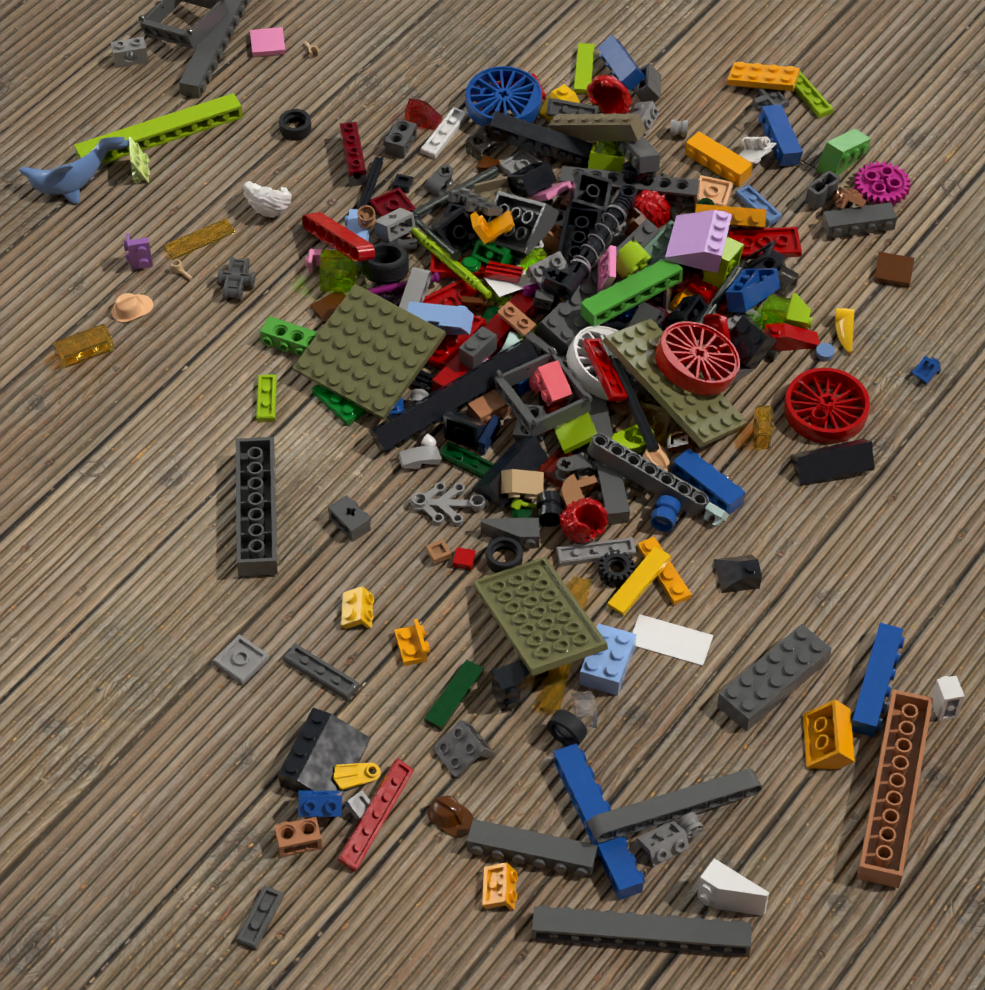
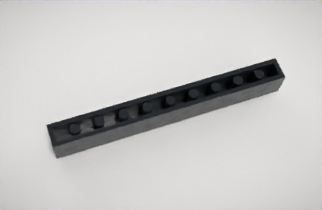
M522 339L370 429L369 432L378 449L389 452L397 447L396 444L400 441L406 442L412 438L411 435L415 432L421 433L425 431L430 423L433 422L435 424L443 420L442 416H444L445 412L458 411L460 405H467L474 401L473 398L475 396H482L488 393L489 388L495 386L494 377H497L496 371L500 370L503 374L538 358V355L530 340Z

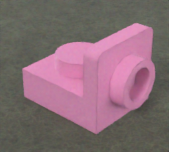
M310 249L309 256L305 258V266L309 267V273L312 274L314 266L331 267L332 265L331 250Z

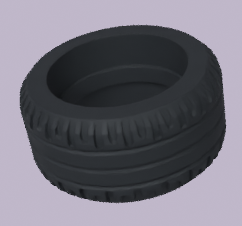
M393 243L374 244V259L362 261L363 275L369 281L376 284L389 285L403 280L409 272V256L407 251Z

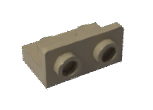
M507 176L474 184L475 193L479 194V197L487 198L489 202H494L498 191L512 194Z

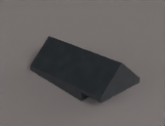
M530 436L517 439L472 488V491L484 496L488 501L504 509L514 498H509L508 494H501V471L517 469L537 472L548 460L547 454L536 437Z
M859 439L790 454L800 486L855 478L856 473L875 469L872 441L867 439Z

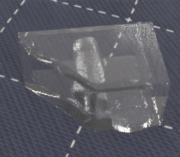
M592 692L571 693L574 715L584 723L587 729L597 728L598 714L595 697Z

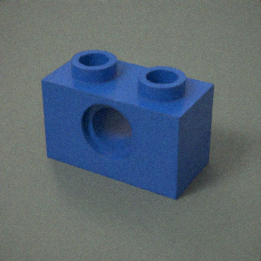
M298 790L299 816L342 817L341 791Z

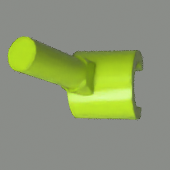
M518 498L512 499L510 507L513 509H520L521 505L537 509V504L527 503Z

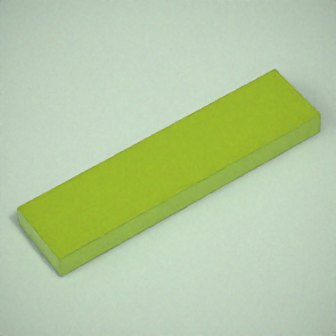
M578 43L574 82L575 93L587 94V86L592 81L595 44Z
M800 71L794 91L818 118L832 114L834 110L832 106Z

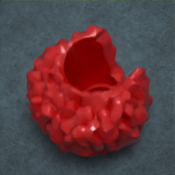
M643 190L641 194L637 195L634 207L658 229L664 226L670 218V205L665 200V196L659 195L657 191Z
M590 497L579 499L576 502L572 501V504H568L567 509L559 515L563 532L566 533L567 538L571 542L585 544L596 540V536L603 534L605 527L608 525V512L601 503L595 499H590Z

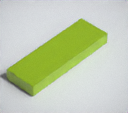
M277 374L258 375L257 422L276 421Z

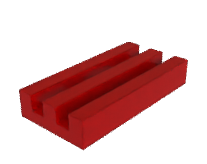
M489 261L484 271V277L519 283L524 267Z

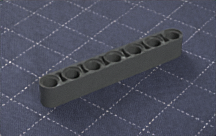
M602 433L593 435L587 449L591 457L658 496L669 495L680 501L681 509L693 516H700L709 501L707 494Z

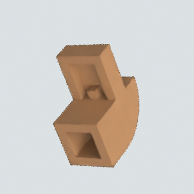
M572 474L564 481L560 491L563 511L567 509L568 504H572V501L576 502L584 498L583 492L595 489L597 484L595 475L590 477L585 475L577 480L575 474Z

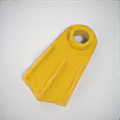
M375 763L335 765L333 780L342 791L376 781L380 777L381 771ZM368 769H373L375 774H370Z

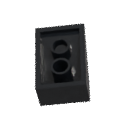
M522 660L492 670V694L500 710H511L520 705L549 675V670L532 676Z

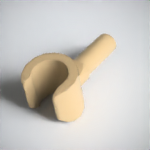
M307 41L304 42V45L309 50L310 58L313 57V53H316L317 56L319 55L317 46H310Z
M176 260L177 265L171 263L173 273H180L189 281L192 280L193 277L183 269L180 260Z

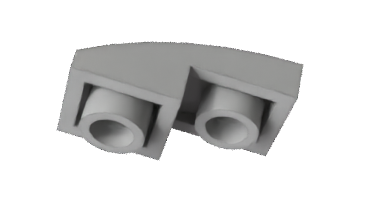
M437 446L415 447L398 453L402 468L420 469L422 464L439 465L442 460Z

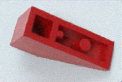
M786 323L765 324V330L777 339L770 350L816 349L820 344L818 333Z

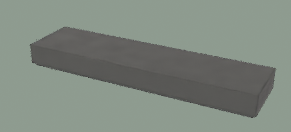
M296 643L283 656L284 662L345 700H348L360 687L359 682Z

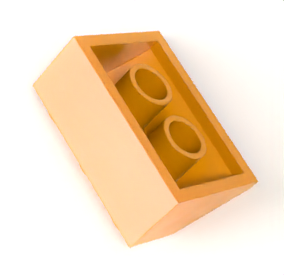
M834 699L803 714L807 768L840 769L855 762L850 708Z

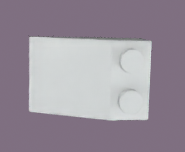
M714 859L700 877L697 898L704 905L711 906L714 909L763 916L766 912L769 892Z

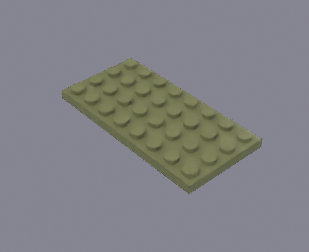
M651 318L609 334L602 340L609 350L700 448L747 425L748 421L721 393L699 395L688 392L676 386L661 372L656 362L655 350L663 331ZM690 368L689 371L694 375L695 370ZM699 372L698 378L704 380L702 373Z
M546 557L473 581L475 590L532 676L608 650L607 642Z

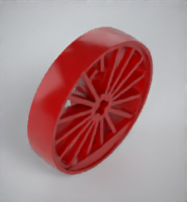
M684 321L670 325L661 335L655 350L656 362L661 372L676 386L699 395H715L724 392L733 383L740 367L739 354L731 341L716 329L698 322ZM690 368L695 370L694 375L689 371ZM699 370H701L704 380L698 378Z
M814 368L799 374L790 383L784 400L785 417L792 429L808 440L823 444L845 442L858 435L864 428L870 411V399L864 385L853 375L834 368ZM813 383L817 394L806 384ZM819 384L826 386L825 394H823ZM829 387L835 389L833 394L829 393ZM801 388L809 396L800 393L797 390ZM839 391L843 392V394L836 398ZM849 396L853 397V399L844 400ZM791 397L797 398L801 401H792ZM856 404H862L863 408L851 406ZM793 408H802V409H801V410L794 411ZM852 414H862V415H861L860 418H859V417H856V416H854V415H852ZM809 415V416L805 417L804 419H801V418H800V416ZM828 418H829V420H830V423H831L833 429H827V419H828ZM836 421H837L840 425H842L843 428H839L838 425H837V423H836Z

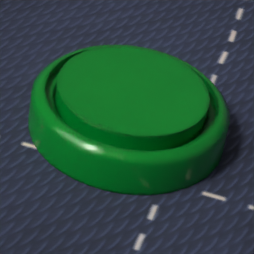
M466 257L460 262L471 273L477 272L481 268L480 260L475 257Z

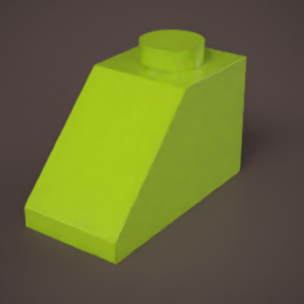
M793 293L786 324L804 329L811 328L813 318L810 317L811 309L797 293Z

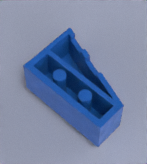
M777 268L743 269L725 292L729 312L744 313L780 289Z

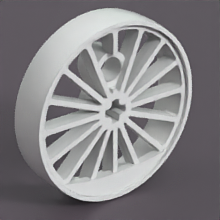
M590 326L581 330L571 342L566 355L567 365L572 371L573 377L581 382L585 390L609 401L598 376L594 377L589 373L594 371L593 366H583V364H591V361L582 342L584 339L598 338L602 342L605 336L618 330L606 326ZM602 342L610 360L617 358ZM623 365L629 378L632 373Z

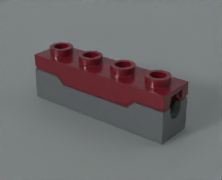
M357 122L340 123V138L349 186L365 185L366 167Z

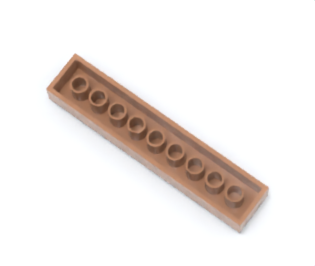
M892 690L857 879L896 888L900 886L933 698Z

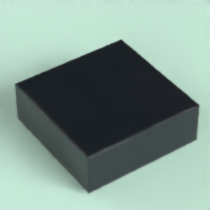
M397 174L392 190L399 187L403 192L409 193L414 177Z

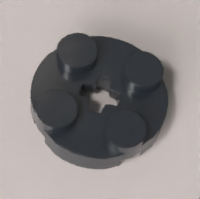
M629 161L622 165V173H624V177L627 179L641 181V178L647 177L646 180L656 177V171L639 173Z

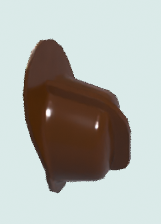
M452 796L436 797L430 804L427 812L429 820L434 825L455 837L467 835L470 832L474 819L472 813Z

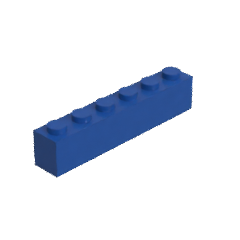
M884 623L879 624L852 720L853 732L874 737L876 730L880 731L883 719L879 718L880 713L885 714L888 702H885L884 699L890 696L892 688L891 685H888L889 680L894 681L897 669H893L894 664L898 665L901 655L897 651L898 648H903L905 637H902L903 628Z

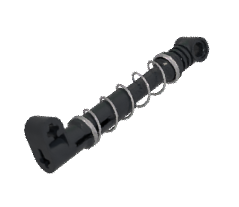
M625 184L620 187L615 201L609 204L605 209V213L602 214L603 224H595L597 233L588 235V241L586 244L581 245L580 253L571 260L567 272L554 267L544 270L542 278V289L562 299L568 300L572 298L582 281L591 274V268L597 265L598 257L604 254L605 246L611 243L612 236L618 233L619 225L625 222L628 211L635 206L637 196L635 186ZM598 224L601 225V227L599 228V230H597V228H596V226H597ZM618 226L617 231L614 234H612L611 232L614 229V227ZM608 236H611L609 243L606 244V239Z

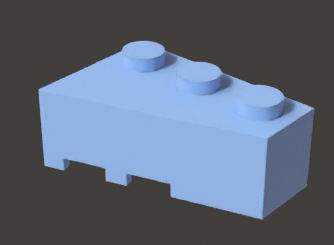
M409 301L408 312L444 330L446 335H470L474 314L467 307Z

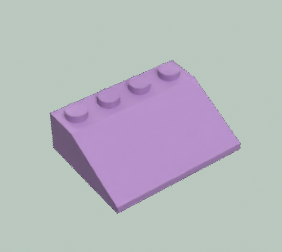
M710 210L677 215L664 260L718 273L732 214L725 211Z

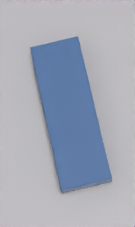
M749 184L735 192V196L748 208L767 209L765 224L768 227L782 219V214Z

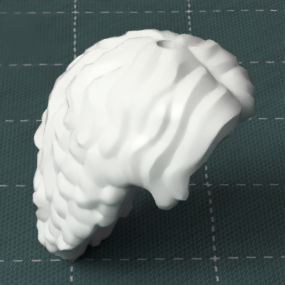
M251 181L244 183L245 198L248 199L249 205L252 206L256 213H260L262 216L274 218L282 214L291 203L292 195L286 187H281V191L273 190L270 187H261Z

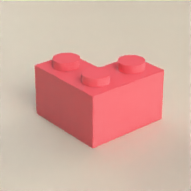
M558 360L538 367L529 378L530 388L535 391L536 395L541 394L543 401L548 406L565 401L573 394Z

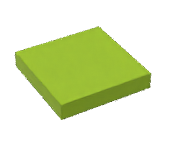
M589 412L554 428L565 454L591 442L593 435L597 434Z

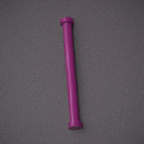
M438 272L431 275L430 283L440 282ZM408 280L367 290L376 295L406 288Z

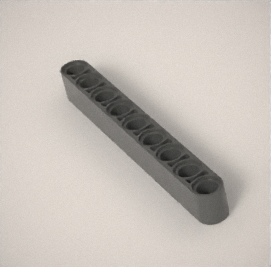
M749 768L595 815L588 821V826L596 841L602 843L680 819L690 812L699 813L756 795L762 790L763 786L753 769Z

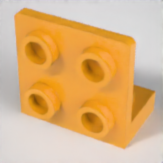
M509 210L488 224L482 215L479 216L476 211L470 215L473 229L484 244L495 241L499 235L509 232L514 226L513 217Z

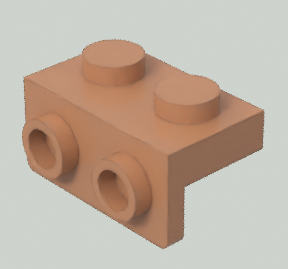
M839 187L832 196V203L841 209H844L848 200L864 207L866 200L862 198L863 195L850 187L848 190Z
M510 301L497 312L501 319L525 339L526 335L533 332L536 326L531 319Z

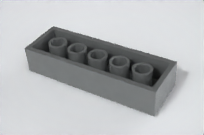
M801 624L721 691L717 707L747 732L828 663L832 648Z

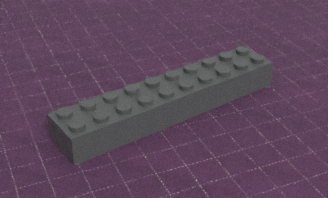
M646 219L616 248V258L620 253L619 250L631 240L633 242L635 239L645 248L660 230ZM597 268L591 272L588 278L582 281L572 298L564 299L540 322L535 330V333L549 346H552L561 356L568 350L575 336L584 328L591 326L581 316V302L598 294ZM617 273L611 286L623 280Z

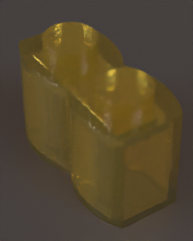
M757 405L755 408L753 420V446L755 449H769L771 446L773 435V409L771 406Z

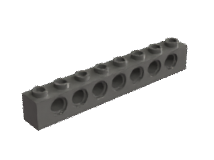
M562 166L559 183L570 181L573 185V180L580 170L613 180L610 195L615 197V199L619 194L620 187L630 184L636 187L637 195L641 194L643 190L657 191L659 195L665 196L668 204L695 207L698 204L700 193V180L656 176L651 180H646L647 177L641 178V181L625 178L622 172ZM568 189V190H566V191H564V192H562V193L567 194L570 189Z

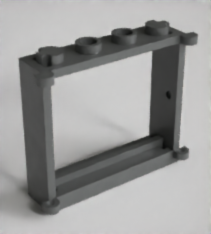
M161 0L146 17L140 15L138 18L141 20L140 25L146 36L194 49L227 15L229 10L225 0ZM181 1L211 9L192 29L183 30L161 23Z
M552 346L548 348L549 353L503 374L498 370L496 371L497 377H494L497 393L530 436L540 435L591 411L592 396L589 392L584 391L581 382L573 377L572 371L565 367L562 358L557 357ZM558 360L571 391L578 401L537 419L511 386L530 378L538 367Z

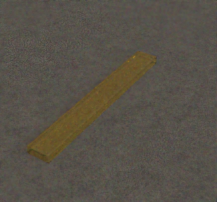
M572 577L569 590L585 611L592 580ZM572 662L549 670L540 704V711L554 714L557 710L561 709Z

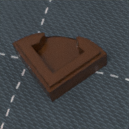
M484 155L477 165V171L483 172L492 166L497 168L500 161Z

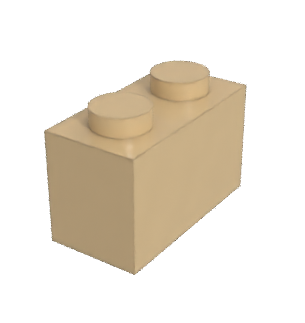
M517 469L502 470L501 494H508L509 498H520L521 495L524 496V499H536V496L543 492L544 472Z

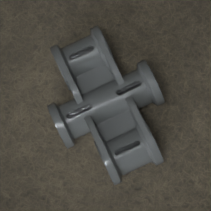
M231 256L228 271L218 270L217 284H224L223 299L238 298V300L242 301L245 286L254 288L256 276L255 272L249 273V258L235 259Z

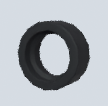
M290 109L282 113L279 118L281 135L289 140L306 138L311 132L310 115L301 109ZM293 121L304 123L303 126L298 128L286 126Z
M499 537L488 544L486 562L491 571L498 573L522 564L523 549L517 540L511 537ZM506 549L514 552L516 558L510 562H499L494 559L493 554L498 550Z
M557 710L547 723V729L550 734L565 746L576 743L579 746L587 735V728L584 723L567 710Z

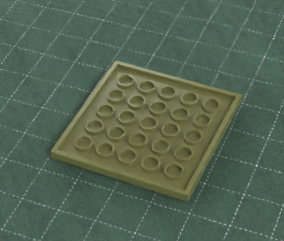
M355 284L292 368L298 374L378 418L385 420L445 338L446 332Z

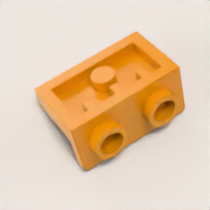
M414 619L413 626L395 629L394 633L403 665L408 666L427 662V653H430L428 641L424 642L425 630L423 625H419L418 619Z
M507 862L484 867L482 906L485 909L506 906L509 910H515L518 874Z

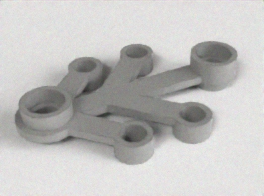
M438 482L427 493L419 492L414 494L410 504L414 510H423L433 519L435 526L444 524V515L437 513L432 507L441 509L452 519V524L459 527L463 524V516L456 513L451 507L471 508L479 512L485 507V498L480 494H475L470 500L452 499L456 495L461 496L465 493L464 484L456 483L452 489L446 492V485ZM435 495H442L438 499H432Z

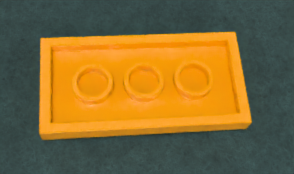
M734 62L727 79V85L794 91L800 74V68Z

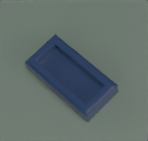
M493 415L478 441L479 454H486L499 432V416Z

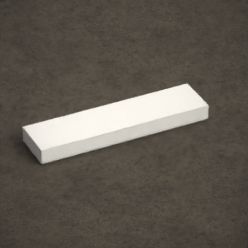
M453 107L421 147L420 153L436 159L466 121L468 112Z

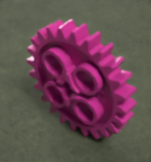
M876 161V164L870 162L869 166L864 164L863 168H859L854 178V189H857L863 195L862 198H866V202L872 201V205L875 203H892L895 206V202L901 203V200H905L906 195H909L911 183L908 173H904V169L899 170V165L893 167L892 162L886 165L885 161L882 164Z

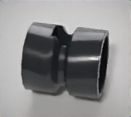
M555 491L539 493L536 497L539 524L545 527L557 526L560 524L559 515L562 514L560 494Z

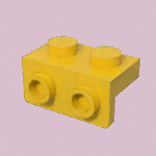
M363 586L343 592L341 626L344 629L363 624L367 629L372 628L374 596Z

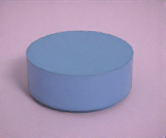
M821 343L817 346L816 356L822 361H829L834 357L835 349L829 343Z

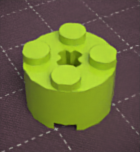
M635 239L633 242L631 240L619 250L620 253L616 258V273L624 280L630 275H634L637 270H643L651 259L650 254Z

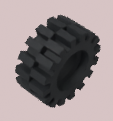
M614 550L610 551V555L605 553L599 562L600 580H604L605 585L610 583L609 587L613 588V585H616V588H620V584L623 585L634 572V560H631L632 557L630 555L627 556L626 552L620 554L619 550H617L616 554H614ZM620 566L624 571L615 573L610 571L609 568Z

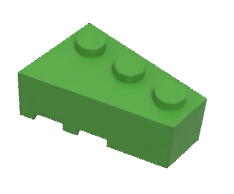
M853 129L826 142L816 171L820 174L832 171L839 176L868 152L871 138L857 129Z

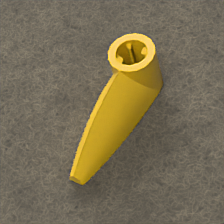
M836 308L835 326L838 338L847 353L852 354L854 309Z

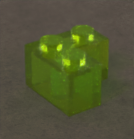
M768 295L767 301L762 304L761 313L764 314H761L759 325H762L765 329V324L786 323L791 298Z

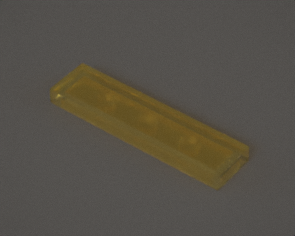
M225 218L165 244L164 250L174 260L234 234L235 231Z

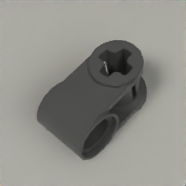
M441 165L427 179L424 190L437 197L445 193L453 184V168L450 165Z
M578 453L573 456L562 457L557 461L555 477L558 481L564 482L572 474H575L576 479H579L585 475L590 476L594 470L587 454Z

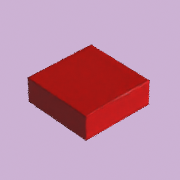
M457 547L453 559V567L472 570L476 550Z

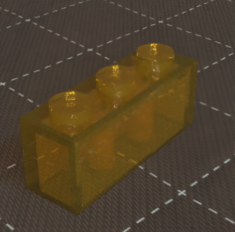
M105 324L94 326L53 342L55 355L63 369L114 350L113 339Z

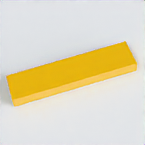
M655 546L608 602V607L625 616L671 560V555Z

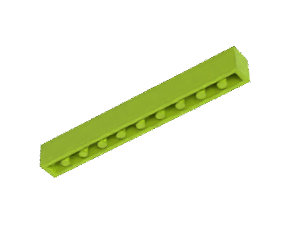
M232 93L74 144L76 157L79 160L91 152L100 139L111 137H124V140H129V137H131L135 143L139 144L141 151L241 119L243 118L242 106L235 94ZM129 146L107 151L101 164L130 155Z

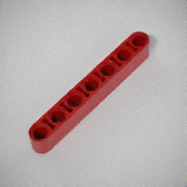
M317 212L303 215L302 224L306 231L351 260L361 262L374 259L375 250L371 243L325 214Z

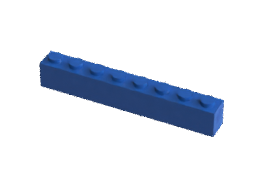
M577 743L556 750L553 754V763L591 843L598 845L597 856L618 900L641 893L645 878L642 871H638L636 868L635 856L633 853H629L625 836L598 843L588 826V821L593 816L611 811L608 801H604L602 797L603 792L600 784H596L594 780L593 769L586 764L587 760L584 751L579 749Z

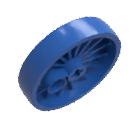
M509 66L488 68L477 73L469 81L465 93L466 110L475 123L486 129H489L493 116H488L487 114L495 107V111L504 110L506 115L507 109H510L515 118L532 123L538 117L541 110V87L531 74L522 69ZM496 81H501V88ZM503 81H508L506 88H504ZM515 108L522 111L521 115L517 112Z

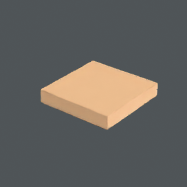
M700 175L698 202L702 198H709L714 202V205L727 206L734 182Z

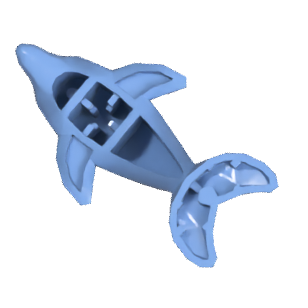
M124 137L100 139L91 152L70 164L47 170L21 167L19 171L29 179L34 189L41 193L64 195L69 202L78 204L80 202V189L94 176L107 151L128 147L129 140H124Z

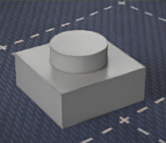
M361 790L344 804L354 818L358 820L362 817L371 801L364 791Z

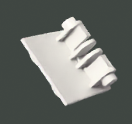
M766 136L744 137L741 140V144L745 149L739 156L756 164L761 161L765 154L771 151L776 143H770V139Z

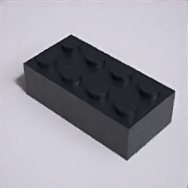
M567 205L558 251L561 252L568 266L571 260L574 259V256L580 253L581 245L586 244L588 241V235L597 233L595 224L603 222L602 209ZM600 224L596 226L597 230L601 227Z

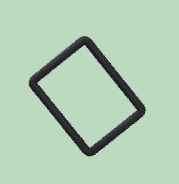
M775 241L768 243L764 247L760 248L756 252L744 258L740 266L743 267L746 261L753 258L754 256L761 253L767 248H769L766 256L762 257L761 259L754 262L745 269H751L756 265L760 264L761 262H763L764 260L768 259L775 245Z

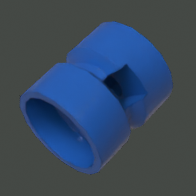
M669 495L659 496L650 519L651 525L659 531H672L681 509L680 501Z

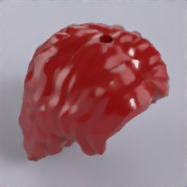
M599 75L587 86L586 92L590 102L598 106L603 114H627L630 112V105H633L628 89L612 75Z

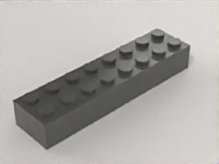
M274 437L236 439L238 576L278 574Z

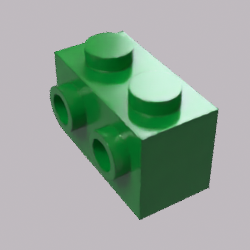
M479 239L471 256L487 264L491 261L512 265L516 257L510 254L511 250L501 246V249L495 247V242L484 244Z

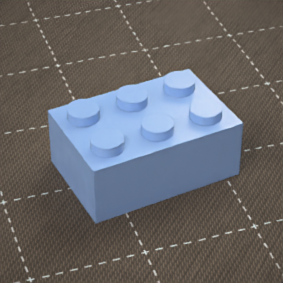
M598 623L597 629L607 642L608 650L585 657L580 671L579 685L618 696L635 650L637 634Z

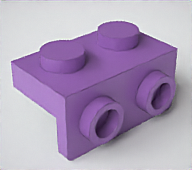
M127 233L126 240L123 243L125 251H128L125 255L127 263H131V269L153 267L148 237L130 240L129 233Z

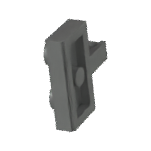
M758 88L757 93L760 96L754 98L753 104L756 110H761L762 106L782 105L783 109L789 107V101L779 90Z

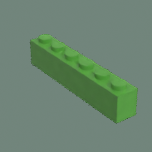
M660 259L655 264L645 267L636 274L630 275L628 278L615 283L613 286L600 291L590 298H586L581 302V316L591 326L597 327L681 282L683 268L678 263Z

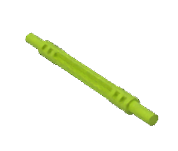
M417 228L411 230V233L420 240V243L474 290H478L486 298L492 296V292L482 285V281L458 261L452 260L450 255L428 235H424Z

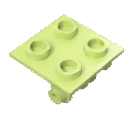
M129 137L132 180L135 183H140L142 180L149 183V158L146 153L141 151L139 144Z

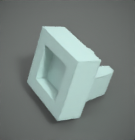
M709 502L706 506L704 519L709 521L711 517H715L713 525L716 527L723 521H726L729 514Z

